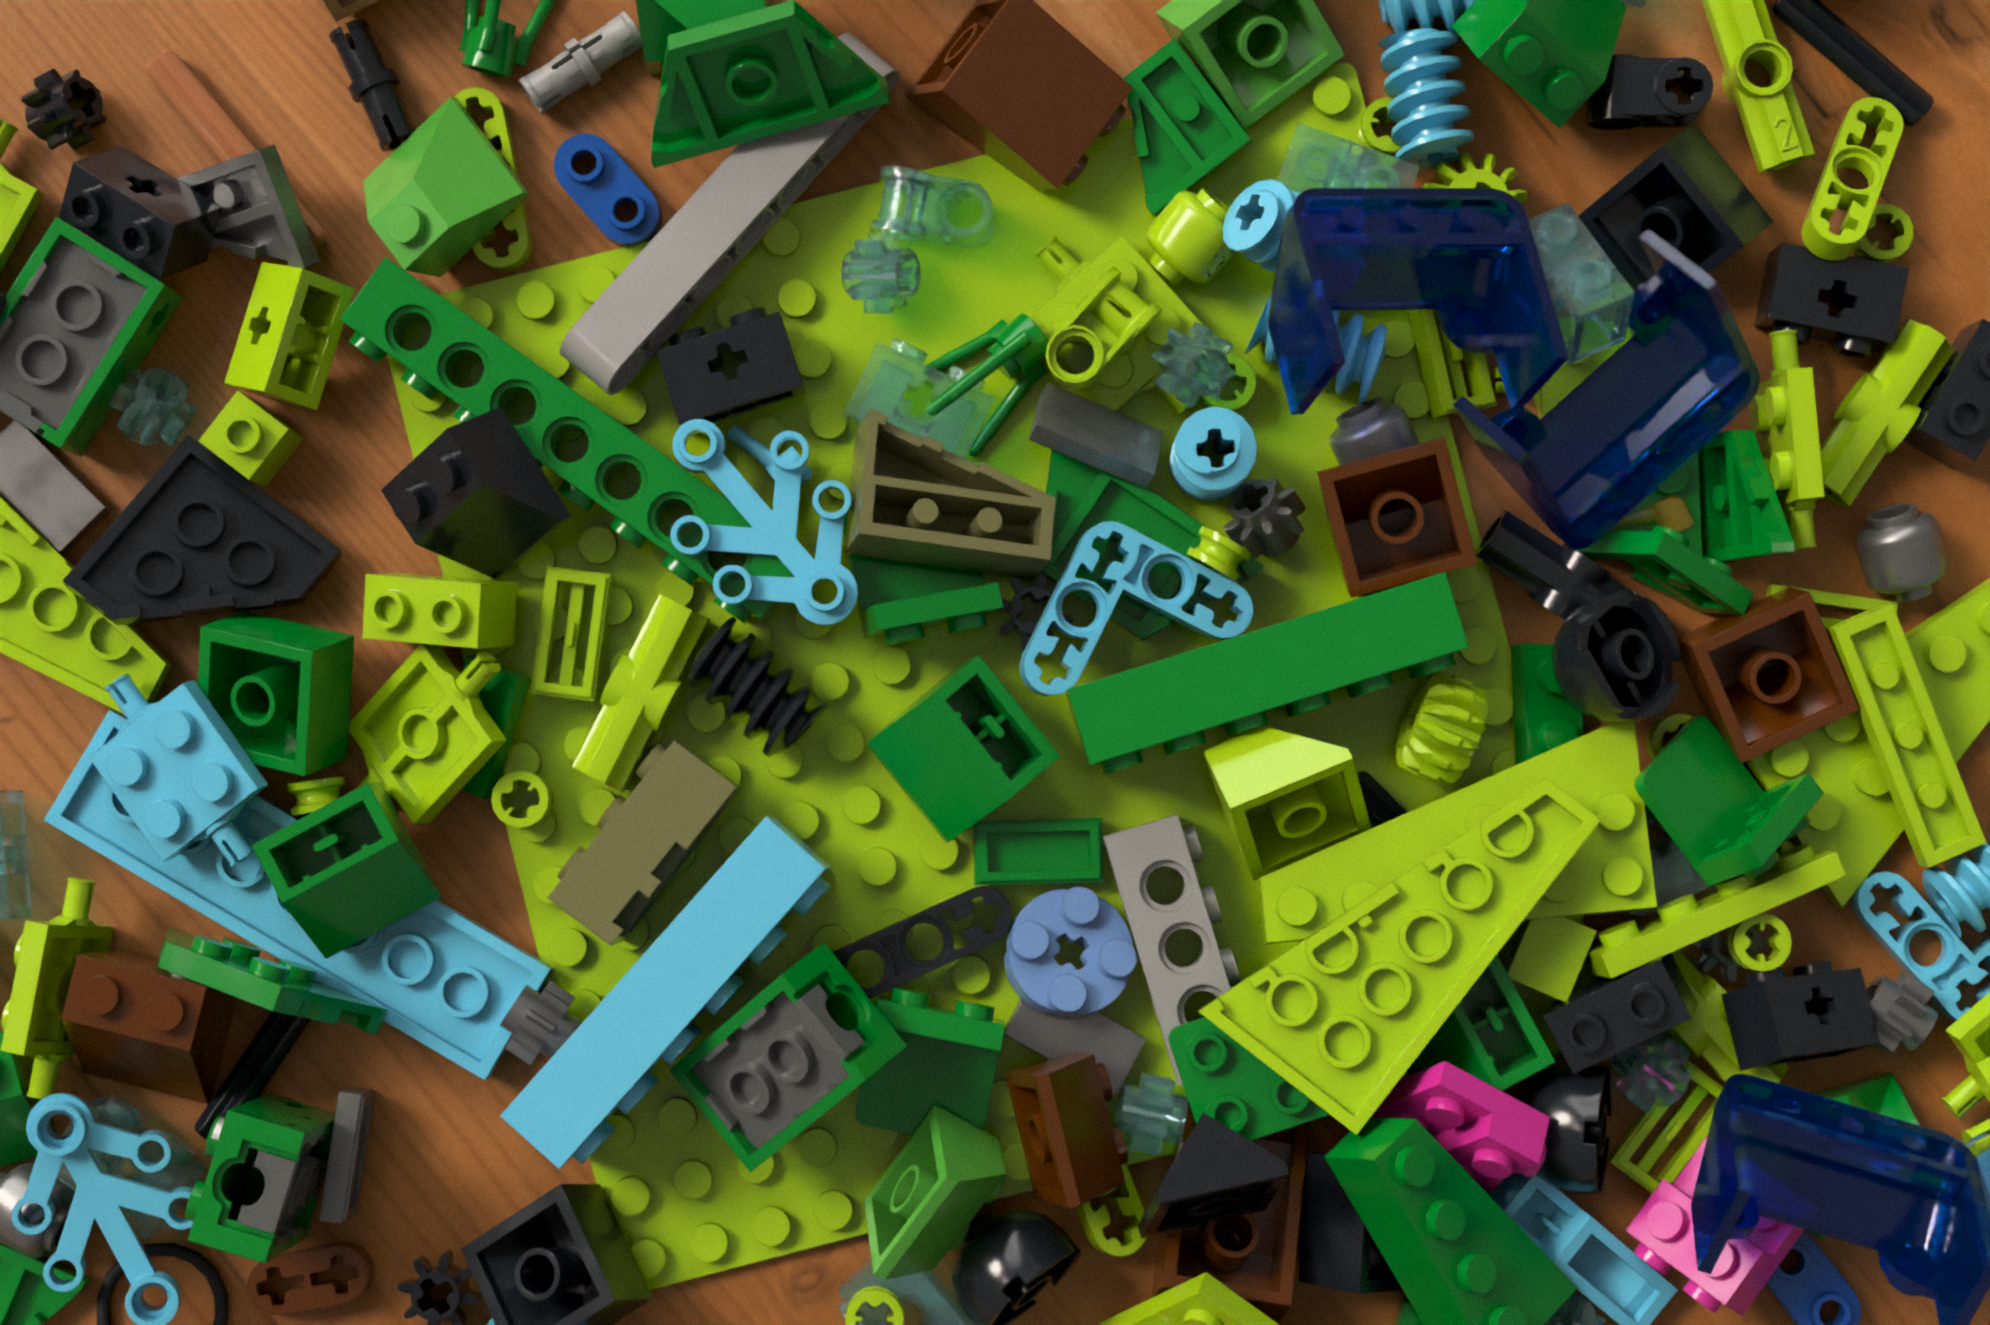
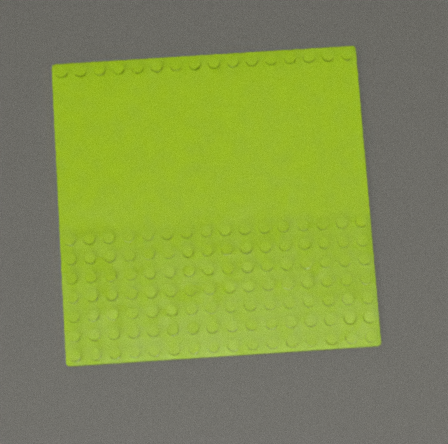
M1349 63L1331 65L1244 131L1252 140V143L1197 184L1190 192L1198 194L1202 188H1205L1230 208L1233 201L1247 187L1258 181L1273 179L1287 185L1291 191L1300 193L1307 201L1318 204L1324 211L1336 215L1342 222L1352 225L1362 236L1365 250L1363 265L1357 278L1346 291L1335 298L1321 300L1316 295L1315 315L1320 316L1329 305L1335 303L1340 307L1339 326H1343L1354 314L1358 313L1363 315L1362 336L1366 337L1380 323L1387 327V350L1364 402L1375 398H1382L1385 405L1396 404L1403 407L1420 443L1442 437L1445 438L1474 552H1476L1481 543V538L1448 416L1432 419L1405 300V295L1415 290L1380 159L1368 154L1365 146L1359 141L1357 132L1361 127V118L1366 109L1357 72ZM1132 117L1121 119L1106 136L1100 137L1098 135L1084 153L1088 157L1086 167L1077 179L1067 187L1060 185L1058 189L1036 190L994 159L984 154L793 203L676 332L679 333L691 328L704 327L706 334H710L731 327L730 317L760 307L766 309L767 315L780 312L806 394L713 424L720 429L725 438V456L771 510H773L775 481L767 470L758 463V460L728 439L727 434L734 425H738L769 450L772 440L784 431L798 432L806 439L810 448V457L807 465L813 475L801 485L797 540L815 560L820 516L816 513L812 503L814 490L819 484L827 480L842 482L849 491L851 490L856 430L870 408L888 416V422L923 439L927 435L944 443L943 449L974 464L980 465L983 462L1046 493L1051 449L1029 440L1039 396L1048 382L1104 406L1088 388L1079 390L1069 389L1057 383L1050 374L1047 360L1045 359L1041 363L1047 370V373L1029 388L978 456L972 457L968 453L970 445L1021 375L1018 373L1010 380L997 369L953 404L947 406L937 415L931 416L927 413V406L989 358L986 351L988 348L928 378L921 374V369L951 350L986 333L1001 319L1009 324L1021 313L1030 317L1052 297L1058 283L1061 281L1035 255L1044 246L1058 263H1062V260L1046 243L1051 238L1056 236L1058 241L1080 264L1083 261L1097 257L1122 234L1207 328V331L1183 352L1174 369L1196 395L1198 394L1197 383L1202 368L1210 359L1217 355L1234 354L1241 356L1250 363L1255 372L1256 387L1254 394L1243 409L1235 412L1241 415L1253 429L1257 443L1255 463L1241 486L1251 480L1263 479L1269 482L1273 477H1276L1284 489L1293 487L1306 507L1302 514L1296 516L1304 527V531L1300 533L1294 546L1278 556L1268 557L1261 554L1255 559L1264 565L1261 571L1253 578L1240 584L1252 599L1253 616L1251 623L1239 635L1397 587L1393 586L1350 597L1342 576L1317 471L1339 465L1330 446V436L1338 427L1336 418L1359 404L1360 384L1354 382L1342 395L1336 394V373L1332 371L1318 385L1313 384V363L1309 361L1295 375L1288 373L1289 353L1284 351L1270 365L1265 362L1266 342L1260 341L1248 354H1245V350L1269 296H1272L1287 281L1279 278L1277 273L1265 270L1260 263L1246 259L1243 253L1235 252L1216 276L1206 284L1195 283L1185 277L1179 285H1176L1163 276L1150 263L1149 260L1156 251L1147 240V229L1156 217L1151 214L1146 205V192L1140 159L1136 150ZM651 240L439 294L685 469L676 459L673 452V438L680 424L657 354L623 390L614 395L607 394L560 355L561 344L570 329ZM1287 282L1292 284V305L1296 306L1308 292L1299 290L1294 283ZM416 320L407 325L402 334V344L405 350H418L428 343L431 337L429 321ZM667 342L661 349L669 347V342ZM727 352L721 355L723 365L713 370V373L723 372L728 381L734 380L739 377L738 366L748 362V360L739 361L735 358L733 352ZM387 354L414 460L447 428L462 423L452 416L460 405L440 391L433 401L429 400L400 379L408 368ZM1058 355L1057 363L1060 368L1067 373L1075 374ZM467 357L456 365L453 378L457 387L468 388L480 381L484 372L482 359L479 357ZM1229 367L1219 368L1221 373L1218 378L1213 374L1210 375L1209 387L1219 389L1221 400H1234L1233 394L1235 390L1243 394L1245 388L1244 381L1234 379V369ZM1156 387L1136 394L1117 412L1164 431L1155 475L1147 488L1207 528L1230 539L1223 527L1233 520L1225 507L1230 503L1234 492L1228 497L1215 501L1196 500L1181 491L1173 481L1169 469L1170 449L1183 422L1196 411L1208 407L1204 405L1200 397L1191 405L1176 387H1173L1172 390L1188 407L1180 415ZM527 393L513 396L505 408V413L513 425L527 423L535 414L536 400L533 395ZM571 430L563 434L557 444L559 459L569 463L580 460L588 450L589 440L587 434L580 430ZM696 433L690 436L686 444L688 453L694 456L705 454L710 448V438L703 433ZM787 440L779 446L778 456L791 446L801 456L802 446L797 441ZM1206 443L1201 454L1198 456L1209 457L1211 467L1218 468L1226 454H1216L1213 444ZM544 465L541 470L571 517L503 575L492 578L437 554L443 576L518 582L514 646L481 649L461 647L464 662H466L467 656H474L480 651H485L497 659L496 663H500L531 678L501 777L509 772L518 770L537 773L551 787L553 795L552 809L546 819L536 826L517 828L505 825L539 959L553 967L545 984L547 986L549 981H552L576 997L567 1010L581 1020L576 1029L766 816H775L831 866L830 870L822 877L831 885L828 891L806 915L801 916L795 910L791 912L780 925L788 933L787 937L759 966L751 959L736 974L745 982L742 988L715 1015L705 1009L694 1022L702 1030L701 1034L671 1065L663 1058L650 1072L659 1081L627 1115L619 1108L611 1115L607 1121L616 1129L590 1157L595 1182L600 1184L649 1290L868 1233L864 1199L912 1135L865 1126L859 1123L855 1111L861 1085L750 1172L669 1071L776 978L823 943L831 951H835L962 892L979 886L993 887L1004 894L1010 903L1012 911L1011 923L1029 902L1041 894L1056 889L1069 890L1073 887H1086L1092 890L1097 897L1111 904L1122 916L1130 931L1103 838L1104 882L974 886L973 825L946 843L865 744L960 663L979 655L1060 755L1058 759L1016 795L979 821L1102 818V836L1178 814L1181 826L1193 823L1204 860L1193 863L1200 888L1208 885L1213 887L1222 922L1213 924L1212 929L1219 949L1231 947L1241 981L1298 944V942L1264 944L1258 879L1253 881L1227 825L1203 750L1218 745L1230 737L1226 734L1224 724L1203 731L1206 743L1166 755L1163 744L1142 749L1140 752L1143 763L1104 774L1101 763L1088 766L1066 698V692L1047 697L1038 695L1027 688L1020 677L1019 664L1023 653L1021 648L1023 637L1016 631L1007 636H1000L999 634L1000 628L1010 621L1008 612L998 610L985 616L987 626L964 632L949 633L947 623L923 628L924 638L887 645L885 635L864 639L857 602L847 618L833 625L812 623L800 614L795 603L782 602L778 603L766 622H763L753 614H751L745 624L737 619L730 638L735 641L749 633L755 635L756 638L749 653L752 658L768 650L775 654L768 673L774 675L790 667L794 671L787 688L790 693L807 684L813 688L806 705L809 710L825 702L829 703L820 717L789 749L769 758L762 752L769 735L768 732L749 740L743 735L750 718L749 715L732 723L724 717L731 700L730 697L715 705H711L705 700L712 682L711 680L695 688L686 683L694 657L713 634L728 619L733 617V615L713 602L717 597L713 590V585L699 577L692 587L661 565L668 553L648 539L641 549L609 528L616 516L596 502L590 511L587 512L557 491V488L564 479ZM622 467L616 470L611 475L608 484L612 498L626 500L633 497L641 486V475L633 467ZM688 471L726 498L706 473ZM836 489L825 491L820 498V506L827 512L839 511L845 502L843 493ZM673 504L665 509L660 519V526L664 535L670 537L671 528L679 518L686 515H694L690 506ZM693 524L684 526L680 531L679 537L686 534ZM843 534L841 565L851 572L848 554H844L845 539ZM714 551L712 555V564L716 572L726 565L743 567L746 561V554ZM1476 556L1478 564L1445 572L1469 647L1453 653L1456 662L1455 666L1433 672L1432 674L1440 672L1452 677L1455 674L1472 681L1474 686L1486 690L1489 713L1484 723L1486 729L1479 740V749L1475 750L1470 766L1463 770L1461 777L1453 784L1447 783L1444 785L1432 780L1430 782L1412 776L1410 771L1397 765L1395 744L1400 733L1398 728L1404 720L1406 708L1409 707L1413 699L1414 691L1420 688L1423 679L1430 674L1411 679L1408 668L1390 672L1394 685L1353 698H1349L1346 686L1328 692L1331 701L1330 705L1292 717H1288L1285 705L1265 711L1269 723L1262 726L1348 748L1353 757L1357 773L1360 771L1368 772L1407 813L1515 766L1511 650L1488 565ZM547 566L611 574L613 576L597 702L530 693ZM1041 572L1033 580L1018 579L1021 580L1025 588L1035 586ZM982 573L984 584L998 582L1001 598L1012 602L1016 595L1011 585L1013 577ZM1046 576L1045 589L1053 593L1057 583ZM822 580L813 588V598L820 604L831 603L835 600L838 593L837 586L829 580ZM561 582L548 683L559 684L572 583ZM586 585L573 686H583L596 588L593 585ZM1071 592L1061 606L1062 614L1072 617V626L1079 628L1090 625L1095 619L1097 612L1095 608ZM659 594L709 618L710 621L680 679L683 681L682 690L668 719L658 733L653 732L643 752V757L630 778V783L627 784L624 792H621L585 775L572 766L603 707L599 702L609 677L623 654L630 653L640 634L641 627L644 626L653 603L656 602ZM1227 594L1219 600H1212L1204 605L1214 612V618L1211 623L1216 627L1222 622L1228 620L1235 622L1237 614L1229 609L1232 598ZM1030 597L1022 600L1023 612L1017 619L1022 625L1031 621L1037 625L1047 602L1034 604ZM1109 618L1079 680L1073 687L1223 640L1206 638L1177 622L1141 640ZM1053 628L1051 631L1055 637L1059 638L1057 646L1050 655L1045 657L1037 655L1034 660V664L1042 669L1039 680L1047 684L1051 678H1064L1067 670L1059 665V659L1065 647L1069 644H1072L1079 651L1083 644L1082 640L1063 636ZM1256 727V728H1253V729H1250V730H1246V731H1243V732H1240V733H1237V734H1244V733H1247V732L1252 731V730H1254V729H1257V728H1259V727ZM674 740L680 741L741 788L624 942L610 946L547 897L561 881L557 876L569 858L580 846L586 850L600 833L601 829L596 825L611 803L619 795L627 799L642 779L636 775V771L657 744H661L667 749ZM518 781L517 791L506 794L507 808L516 807L517 811L514 815L519 818L527 817L528 807L538 805L539 803L538 791L527 790L531 784L528 781ZM1162 866L1153 870L1146 881V890L1149 897L1161 904L1174 901L1182 890L1180 874L1174 868ZM982 896L974 898L970 901L973 912L955 921L953 908L940 913V916L952 930L954 948L958 949L969 943L961 932L970 927L980 925L984 933H990L996 929L994 918L1002 913L1001 907L997 902L987 905ZM916 924L907 934V949L912 956L919 960L933 959L943 949V935L932 924ZM1178 929L1172 932L1165 943L1167 958L1172 963L1178 965H1186L1193 962L1201 950L1199 936L1190 929ZM1517 929L1497 954L1502 964ZM1008 931L998 941L906 982L897 988L930 994V1006L955 1010L957 1000L995 1007L993 1018L1005 1020L1006 1026L1020 1000L1005 972L1004 954L1007 952L1006 941L1009 936ZM1065 938L1057 939L1060 951L1054 956L1056 962L1060 966L1070 962L1076 969L1082 968L1083 963L1081 962L1080 955L1083 950L1076 941L1069 943ZM1132 938V944H1133V947H1134V949H1135V951H1136V947H1135V944H1134V941H1133V938ZM864 949L857 951L851 956L848 961L847 970L859 986L870 987L881 981L884 976L885 965L879 954L872 950ZM1137 951V962L1134 970L1129 975L1126 987L1113 1002L1098 1012L1146 1039L1116 1096L1112 1095V1100L1106 1102L1111 1126H1117L1120 1129L1126 1143L1128 1153L1127 1166L1173 1154L1181 1103L1183 1098H1187L1184 1086H1178L1175 1080ZM1586 958L1572 992L1598 980L1597 975H1593ZM1511 979L1551 1054L1561 1053L1554 1036L1543 1018L1544 1013L1552 1002L1558 999ZM892 989L880 994V996L891 998ZM1198 991L1190 995L1184 1005L1185 1019L1189 1022L1204 1017L1198 1010L1216 999V995L1208 991ZM878 996L870 999L874 1005ZM1004 1035L1001 1051H999L984 1125V1131L999 1138L1006 1169L1004 1186L995 1200L1033 1190L1004 1072L1048 1060ZM1407 1071L1401 1077V1079L1409 1076Z

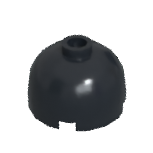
M1619 590L1609 593L1574 609L1560 627L1554 639L1552 648L1553 674L1562 695L1574 709L1599 722L1631 723L1651 718L1669 707L1679 689L1680 680L1671 682L1673 675L1672 662L1681 660L1680 645L1671 622L1655 602L1647 597L1636 600L1627 595L1630 591Z
M1561 1064L1544 1071L1531 1084L1525 1103L1550 1117L1545 1139L1547 1153L1544 1163L1536 1175L1557 1189L1581 1194H1599L1598 1192L1601 1193L1603 1189L1610 1138H1606L1607 1115L1611 1117L1612 1109L1611 1070L1609 1067L1592 1065L1573 1074L1568 1064Z
M1011 1210L995 1219L987 1211L970 1223L968 1233L964 1239L966 1245L954 1261L952 1283L956 1298L975 1325H1010L1037 1303L1033 1298L1046 1287L1050 1280L1055 1287L1076 1264L1082 1253L1067 1233L1046 1215L1033 1210Z

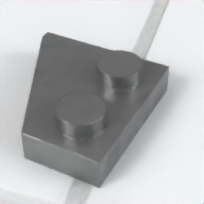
M275 144L176 178L222 207L211 248L223 246L230 249L234 254L253 259L269 256L288 261V266L305 268L320 262Z

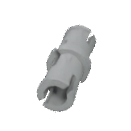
M622 11L618 16L580 41L572 38L563 44L565 51L555 56L554 59L539 69L519 79V83L542 115L559 103L560 100L586 84L592 88L602 81L601 74L625 57L642 49L641 33L629 15Z

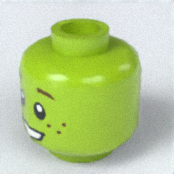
M1202 188L1198 194L1186 190L1178 192L1147 229V240L1156 251L1149 260L1150 263L1163 276L1176 285H1179L1185 277L1199 284L1210 282L1236 252L1229 249L1223 240L1222 227L1229 207L1205 188Z

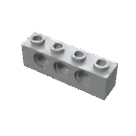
M1174 814L1102 836L1174 1077L1178 1086H1182L1183 1083L1168 1041V1035L1173 1027L1188 1022L1184 1016L1186 1000L1190 995L1198 991H1208L1219 997L1231 989V986L1240 983L1241 979L1231 947L1219 949L1212 929L1213 924L1222 922V916L1212 885L1201 888L1199 886L1193 863L1204 860L1195 827L1193 823L1181 826L1178 814ZM1162 866L1174 868L1182 879L1180 895L1174 901L1166 904L1153 901L1146 890V881L1149 874ZM1178 929L1193 930L1197 933L1201 942V950L1198 957L1186 965L1172 963L1165 953V943L1168 936Z

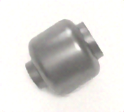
M1382 398L1365 401L1362 405L1358 404L1340 414L1336 418L1338 427L1331 434L1329 440L1339 465L1420 444L1403 407L1396 404L1385 405Z
M1915 503L1894 504L1880 508L1867 515V524L1858 532L1855 537V543L1869 587L1875 592L1893 594L1897 602L1914 601L1933 592L1931 584L1943 577L1949 568L1948 555L1941 529L1935 516L1929 512L1919 511Z
M34 1162L17 1166L9 1173L6 1171L0 1173V1241L28 1258L37 1259L56 1252L76 1186L58 1176L50 1196L55 1205L53 1221L46 1230L39 1234L26 1235L21 1233L13 1225L11 1213L14 1205L25 1194L34 1166ZM27 1203L22 1207V1215L27 1222L38 1224L44 1221L45 1212L39 1204Z

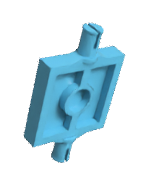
M124 674L115 679L105 690L111 695L127 720L122 724L117 735L89 756V759L162 862L173 859L194 842L211 837L230 863L231 868L247 860L255 851L251 849L233 821L238 817L244 804L266 788L268 783L195 680L184 682L159 702L149 704L129 674Z

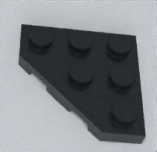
M188 435L63 579V582L70 591L114 624L126 625L301 605L342 555L341 549Z

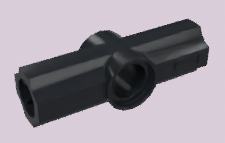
M1505 509L1493 521L1475 552V556L1483 560V563L1509 580H1514L1531 591L1529 594L1531 598L1564 620L1568 618L1574 609L1600 596L1619 590L1630 591L1627 595L1636 600L1644 598L1611 579L1612 573L1573 547L1565 542L1562 546Z

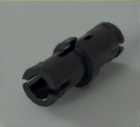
M357 19L347 22L345 24L350 34H344L339 26L329 34V38L332 44L335 45L352 81L348 90L353 101L362 103L379 140L381 150L384 152L395 150L401 145L398 138L406 140L416 130L396 90L400 83L392 68H386L369 31L367 21L365 19Z

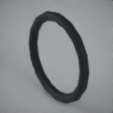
M148 1243L143 1245L148 1257L174 1256L191 1263L206 1277L215 1298V1319L212 1325L227 1324L228 1293L218 1270L198 1251L177 1243ZM118 1261L106 1273L97 1296V1325H112L110 1321V1298L117 1280L124 1274Z

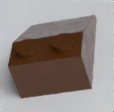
M1183 1098L1181 1103L1171 1166L1196 1125L1188 1098ZM1309 1122L1251 1140L1284 1160L1289 1172L1288 1177L1266 1210L1159 1234L1151 1298L1207 1272L1276 1323L1280 1322L1292 1304Z

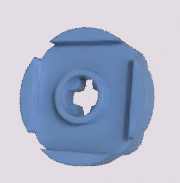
M1086 887L1052 890L1041 894L1029 902L1011 923L1008 931L1009 936L1006 941L1007 952L1004 954L1007 978L1020 999L1033 1010L1046 1015L1050 1012L1057 1016H1070L1067 1019L1089 1017L1113 1002L1126 987L1129 975L1134 970L1137 962L1132 937L1122 916L1111 904L1097 897L1092 890ZM1065 938L1069 943L1076 941L1083 950L1080 955L1081 962L1083 963L1082 968L1076 969L1070 962L1063 966L1056 962L1054 956L1060 951L1057 939Z

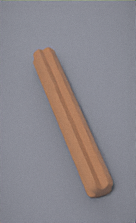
M163 50L146 65L148 75L222 162L257 150L173 50ZM295 196L317 251L327 241V232Z

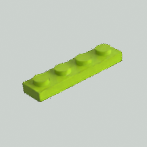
M1883 603L1825 628L1860 708L1858 713L1919 866L1930 868L1987 843L1893 604Z
M1810 844L1800 845L1780 853V857L1775 863L1776 867L1765 871L1755 878L1747 879L1744 874L1715 884L1718 892L1698 901L1695 900L1694 895H1686L1671 900L1657 908L1660 918L1637 927L1635 920H1630L1607 928L1598 934L1601 943L1591 947L1586 956L1593 975L1612 979L1843 878L1847 875L1840 858L1835 851L1812 850Z

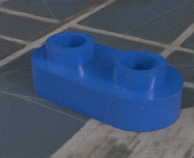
M578 134L561 144L554 158L555 176L566 193L604 236L615 245L621 247L637 245L651 240L657 233L661 223L659 204L653 193L604 139L593 134ZM583 155H590L596 158L594 171L587 175H580L574 170L576 160ZM624 202H632L638 206V214L630 222H621L616 219V210Z
M1803 1231L1791 1248L1795 1249L1798 1253V1264L1790 1271H1783L1779 1265L1765 1284L1766 1288L1795 1325H1858L1861 1307L1857 1295L1812 1237ZM1835 1300L1838 1305L1836 1318L1830 1322H1822L1819 1316L1820 1307L1826 1301Z

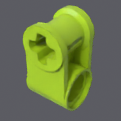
M1115 266L1110 268L1092 286L1077 305L1076 310L1052 335L1047 344L1045 356L1050 374L1057 383L1066 388L1079 390L1095 383L1122 352H1126L1136 343L1162 311V308L1156 303L1147 305L1120 280L1122 273ZM1110 300V301H1112L1114 304H1116V305H1117L1124 313H1126L1130 318L1128 319V318H1126L1125 316H1123V315H1122L1115 307H1113L1108 301ZM1074 341L1087 344L1094 352V360L1090 368L1079 374L1067 373L1057 363L1058 353L1061 348L1067 343Z

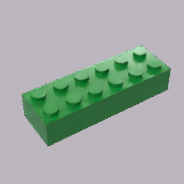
M1442 572L1067 689L1065 694L1087 765L1091 766L1101 763L1104 774H1108L1143 763L1140 752L1142 749L1163 744L1165 754L1169 755L1206 743L1203 731L1224 724L1227 736L1268 724L1265 711L1285 705L1288 717H1292L1330 705L1331 701L1328 692L1346 686L1349 698H1353L1394 685L1390 672L1408 668L1410 678L1414 679L1455 666L1456 662L1453 653L1466 649L1469 645L1446 573Z

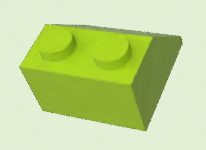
M1261 726L1244 734L1230 736L1220 744L1203 750L1227 825L1253 881L1372 828L1354 760L1348 748Z

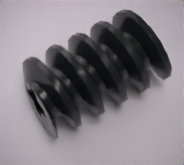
M733 616L713 634L694 657L686 683L695 688L711 680L712 682L705 700L709 704L715 705L730 697L731 700L724 717L732 723L749 715L750 718L743 735L752 740L768 732L769 735L762 752L770 758L789 749L820 717L829 703L825 702L809 710L806 705L813 688L808 684L790 693L787 688L794 671L788 667L774 675L768 673L775 654L768 650L752 658L749 653L756 638L752 633L733 641L730 635L737 620Z

